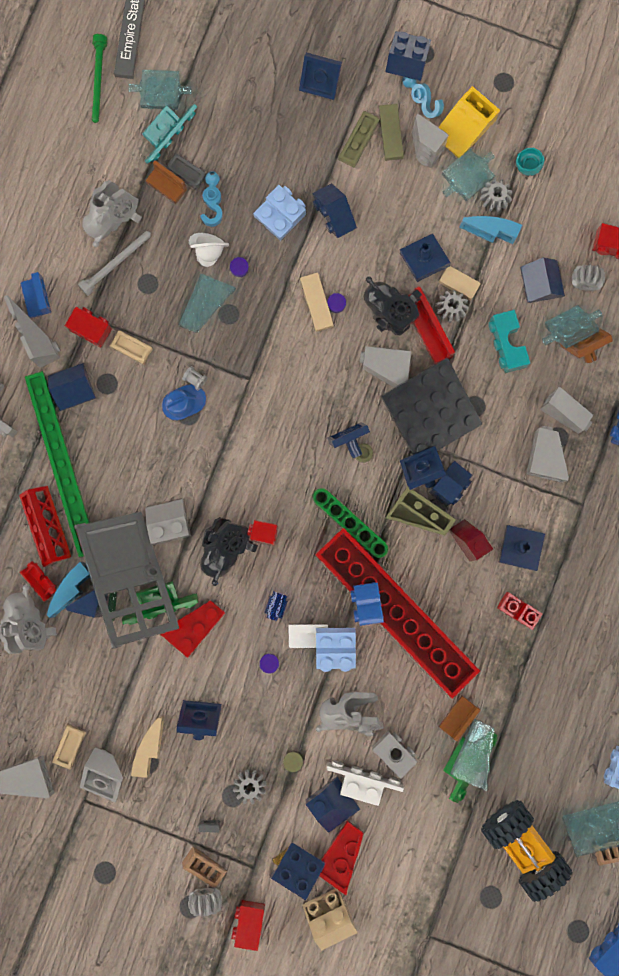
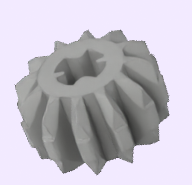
M493 179L492 183L487 182L485 187L482 188L481 194L483 195H481L480 201H485L483 206H490V211L495 208L499 212L501 208L506 209L508 203L511 202L512 190H508L509 184L503 185V179L499 183H497L496 179Z
M591 264L577 266L572 274V284L575 288H579V290L592 292L600 290L605 282L604 269L592 266Z
M453 290L452 294L446 291L445 296H439L440 301L436 303V307L439 308L437 314H443L442 320L448 317V322L451 323L453 318L458 322L460 317H465L466 313L464 311H467L469 307L465 305L468 300L461 299L463 293L456 295V290Z
M247 769L245 770V776L239 773L238 777L240 780H234V784L237 787L233 788V792H240L236 798L239 800L241 797H244V804L247 803V799H250V803L254 804V797L261 801L262 797L260 794L266 793V790L261 787H265L267 783L266 781H261L263 778L262 774L256 777L257 770H254L252 775H250ZM252 783V787H255V789L252 788L251 791H248L245 785Z
M207 887L191 892L188 901L190 913L194 916L203 917L219 912L222 907L220 890L215 887Z

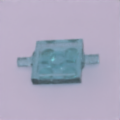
M142 70L140 84H128L129 92H140L141 108L163 109L167 105L172 110H178L180 95H192L191 86H180L179 71Z
M470 148L442 172L443 177L450 184L448 188L442 191L443 195L448 198L455 191L465 201H468L487 182L494 179L495 175L487 165L495 158L494 154L489 152L481 158Z
M577 305L546 321L545 326L551 334L542 338L543 344L546 346L553 341H557L565 348H568L599 332V326L593 320L602 317V312L598 309L591 314H587Z

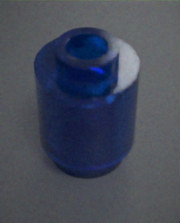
M273 591L272 596H269L264 611L267 614L266 618L277 621L278 618L282 619L288 603L286 601L288 596Z

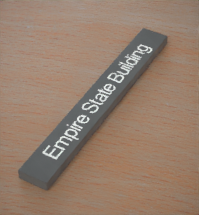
M125 0L114 70L115 77L133 79L145 0Z

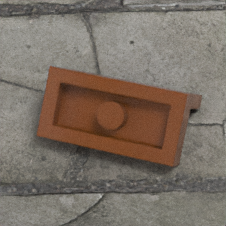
M154 161V170L145 180L146 183L174 204H177L187 191L185 182L160 163Z
M461 695L438 727L455 741H458L480 712V709Z

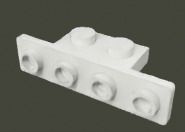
M335 760L327 763V770L345 775L340 795L379 806L384 787L400 792L404 790L403 783H400L401 780L397 778H383L381 774L372 771L369 774L363 772V769L359 767H345L342 762Z

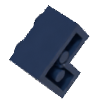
M331 183L312 193L315 199L313 205L317 211L321 212L324 218L326 217L327 223L325 225L330 234L333 233L339 238L357 228L346 195Z
M456 461L445 471L446 475L441 477L429 491L432 496L446 507L457 503L463 496L461 491L463 489L466 490L472 482L470 480L472 474Z

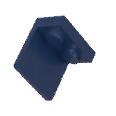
M291 843L277 869L272 871L269 878L306 900L322 872L325 862L296 844Z

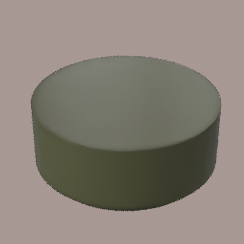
M359 444L362 455L355 459L360 463H367L372 459L373 449L368 444Z
M296 751L288 752L283 760L285 769L289 772L299 771L303 765L301 754Z

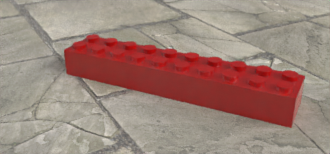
M344 528L315 554L349 592L354 590V586L378 582L384 621L380 625L450 698L453 699L480 672L468 657Z

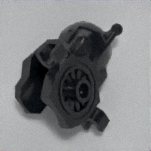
M368 276L366 282L370 285L366 288L363 298L374 314L373 319L378 324L377 329L381 333L384 330L392 331L395 335L401 336L410 328V324L419 318L416 303L421 300L422 294L415 290L408 297L407 294L400 293L395 287H391L384 282H373L372 278Z
M221 517L215 519L213 525L205 530L202 542L204 554L200 560V567L204 574L213 578V586L218 585L219 577L224 576L235 565L238 556L244 553L245 549L255 553L258 545L253 544V541L249 540L248 528L246 526L234 524L229 519Z

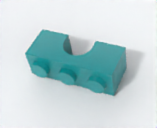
M515 310L493 315L488 325L490 332L495 337L494 347L500 354L499 365L501 369L504 368V372L508 373L527 368L531 363L526 346L514 347L508 341V335L517 332L520 328Z

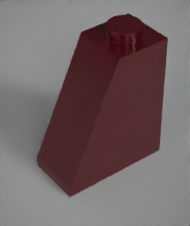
M465 519L449 529L469 562L476 561L493 550L485 535Z

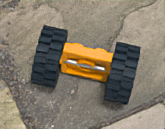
M521 800L512 801L509 805H504L502 809H498L482 825L481 832L494 849L504 847L523 873L519 877V884L532 901L539 902L541 899H547V896H553L554 892L561 890L560 887L567 884L566 881L570 880L572 869L559 852H552L531 824L534 822V818Z

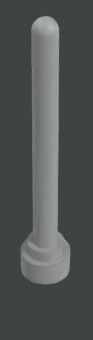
M145 231L91 279L82 280L78 284L80 289L89 296L95 288L94 285L151 237V233Z

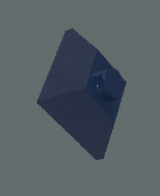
M338 776L305 801L306 806L315 819L328 833L360 810L353 798L340 795L342 782Z

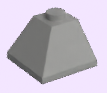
M95 747L84 766L80 788L116 803L123 777L114 756L106 750H100Z

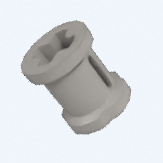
M191 366L183 375L182 380L194 385L198 391L205 384L208 377L206 375L202 376Z

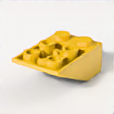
M473 86L457 102L438 127L449 135L445 147L459 159L494 124L500 113V109Z

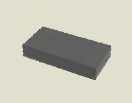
M177 153L166 166L169 171L195 190L199 188L206 177L205 172Z

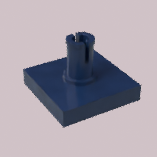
M306 52L299 91L334 100L342 62Z
M433 233L400 249V255L417 282L450 267L451 264Z
M360 422L327 437V440L334 448L346 443L351 457L356 458L362 455L356 438L370 433V430L366 424Z
M436 446L400 460L410 490L423 484L426 488H432L436 484V479L446 475Z
M506 525L498 563L538 571L545 533Z
M183 700L176 733L193 734V739L203 740L205 735L217 736L222 704Z

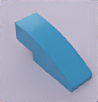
M472 216L464 217L459 228L491 243L497 237L513 245L522 225L499 217Z
M79 562L59 585L47 612L49 618L55 617L84 593L79 586L90 578L88 567L84 562Z

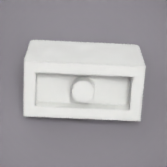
M289 624V647L316 648V628H328V624Z

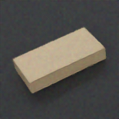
M451 266L446 268L438 282L452 291L456 290L458 294L463 293V297L470 301L481 284Z
M120 330L110 345L114 350L143 365L153 350L151 346Z
M68 724L52 763L72 769L87 731Z

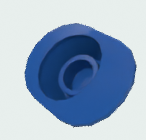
M191 384L171 391L162 402L164 414L171 420H181L199 412L206 403L205 392L202 388L197 391L195 386Z

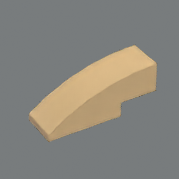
M165 716L158 717L142 739L133 762L131 776L144 778L149 776L151 759L160 756Z

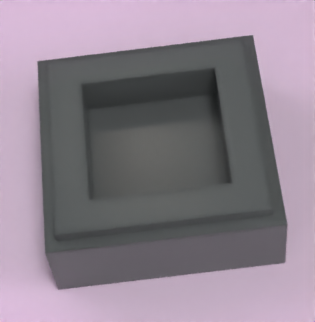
M202 820L199 824V832L219 833L221 821Z

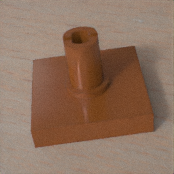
M591 323L560 339L559 343L563 349L578 358L584 356L585 363H592L597 360L595 350L613 340L611 334Z

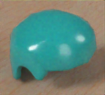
M534 147L526 148L518 153L516 167L521 174L534 176L544 166V155Z

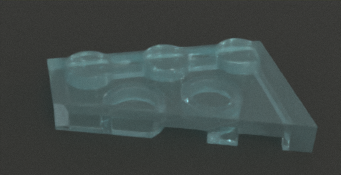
M201 274L179 326L198 333L212 317V314L224 304L229 295L233 294L236 288Z
M474 719L450 773L452 776L485 791L488 788L487 775L490 771L489 758L492 752L494 728Z

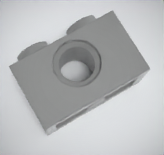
M387 731L372 746V749L401 779L417 763V760L414 758L417 754L409 746L405 748L401 744L403 740L395 732L391 734ZM394 748L401 750V754L397 758L390 755Z

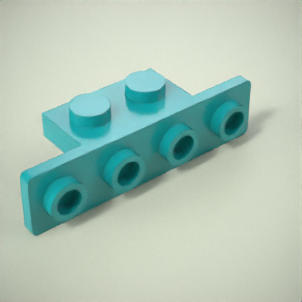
M195 104L190 106L181 118L166 105L144 130L142 135L155 147L145 159L147 164L151 161H156L161 156L160 150L163 147L166 149L172 143L170 138L174 134L178 135L183 130L184 126L182 124L194 117L196 114L194 110L197 108Z

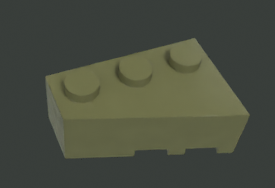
M408 486L386 516L387 519L444 536L456 521L453 516L414 489L410 490Z

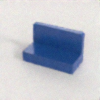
M39 272L32 273L31 280L21 282L30 318L51 313L44 279Z

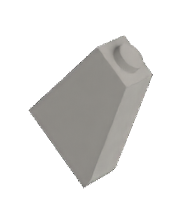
M365 346V351L360 354V363H363V370L390 386L396 387L408 380L411 351Z
M558 387L549 394L540 409L577 434L587 431L592 424L590 420L593 414L561 387Z
M542 426V428H538L535 431L526 474L564 483L568 481L569 476L559 432L553 431L552 427Z
M43 755L0 770V794L48 798L55 793Z

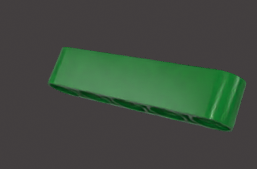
M320 488L314 492L313 501L315 505L338 526L344 528L368 553L375 558H382L387 554L388 545L328 490ZM319 493H324L327 496V500L324 503L316 500V496ZM339 506L341 514L334 516L330 511L331 507ZM353 519L356 523L355 527L352 529L347 528L345 520ZM362 531H366L370 535V539L366 542L361 541L359 538V534ZM376 544H381L384 547L383 554L378 555L374 552Z

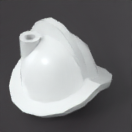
M196 233L190 236L189 239L190 247L195 248L197 261L205 267L212 266L221 256L223 248L229 246V243H224L220 238L208 233Z

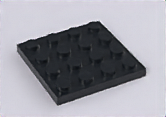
M448 358L442 359L380 396L412 455L436 446L438 451L482 425Z

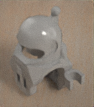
M110 180L105 181L101 187L93 190L90 212L87 216L84 215L82 227L90 237L95 239L93 242L94 247H98L100 241L106 238L111 231H117L122 222L129 221L131 218L138 223L142 218L135 211L139 199L124 189L119 190V186Z
M27 584L22 587L23 592L9 595L3 604L5 615L0 624V639L4 643V649L8 654H19L23 650H42L46 640L50 636L57 635L56 628H45V624L40 621L39 610L35 607L32 597L29 596V585Z
M351 692L344 694L337 704L334 697L325 700L319 712L322 724L316 727V731L344 729L359 731V733H365L366 736H375L374 730L384 729L383 721H379L378 717H362L361 713L356 712V710L361 705L376 702L378 696L375 693Z

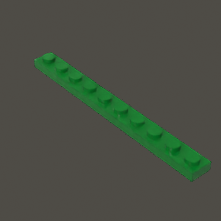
M41 371L25 376V381L78 557L82 558L84 554L74 526L82 523L88 524L90 521L55 405L49 391L45 373Z

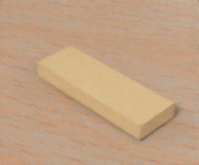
M314 273L300 277L315 331L318 332L334 327L319 274Z

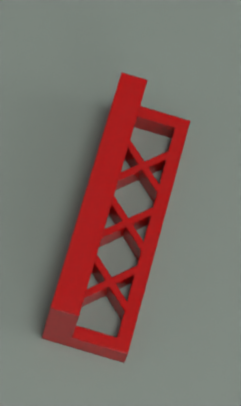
M419 286L414 289V291L418 290L422 294L421 300L416 303L419 318L413 324L435 364L444 358H452L455 351Z
M48 485L24 491L19 497L42 566H50L55 562L71 558L72 556ZM43 491L45 496L44 503L37 499V492ZM44 509L50 512V521L43 517ZM50 527L56 530V539L49 535ZM56 545L62 548L63 556L57 557L55 552Z

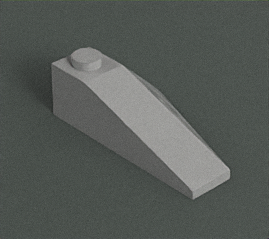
M8 295L4 296L12 317L18 321L15 323V326L22 335L20 338L30 360L41 368L60 359L61 357L58 352L61 350L57 342H53Z

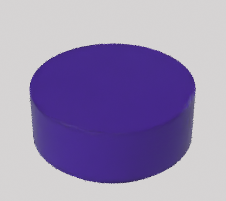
M242 257L234 258L230 263L231 273L236 277L245 276L249 271L248 262Z
M339 293L332 294L327 301L329 310L333 313L342 312L346 307L345 297Z
M265 654L260 660V668L265 673H274L279 667V660L274 654Z

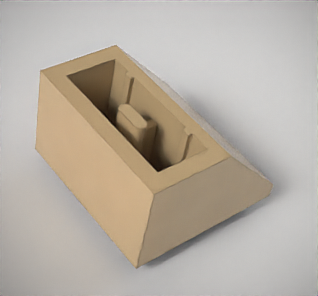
M335 888L302 904L314 941L321 951L358 933L348 907L338 889Z

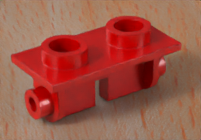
M31 561L27 568L19 572L44 602L54 596L57 586L44 575L38 563Z

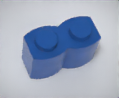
M378 582L354 586V590L350 592L352 603L356 602L357 610H353L355 622H359L360 626L383 623Z

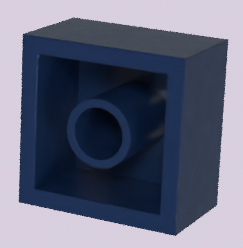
M395 31L385 72L421 81L431 39Z

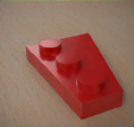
M210 600L178 620L179 629L160 635L188 658L226 612Z
M348 820L321 858V861L325 862V866L319 875L344 895H347L364 835L361 829Z

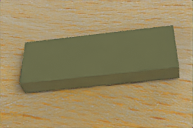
M379 105L385 161L403 159L398 105Z
M363 111L338 157L339 161L355 168L377 128L380 118Z

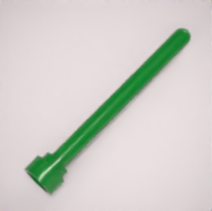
M94 34L92 44L96 49L92 121L94 123L99 122L103 50L107 47L108 40L107 36L103 34Z

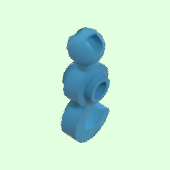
M403 77V85L406 88H412V99L416 103H422L423 114L427 118L439 117L444 109L443 100H436L435 109L432 111L430 108L431 92L429 86L425 83L417 84V80Z
M211 171L206 174L205 181L209 187L203 191L202 196L204 203L211 210L215 211L217 215L215 218L210 219L205 214H202L201 220L205 225L213 227L220 224L223 213L219 206L222 199L221 193L216 188L220 181V176L216 172Z

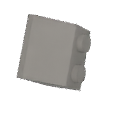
M419 114L415 117L412 130L415 154L422 165L432 168L444 152L449 135Z
M183 499L145 508L150 544L157 545L191 537Z

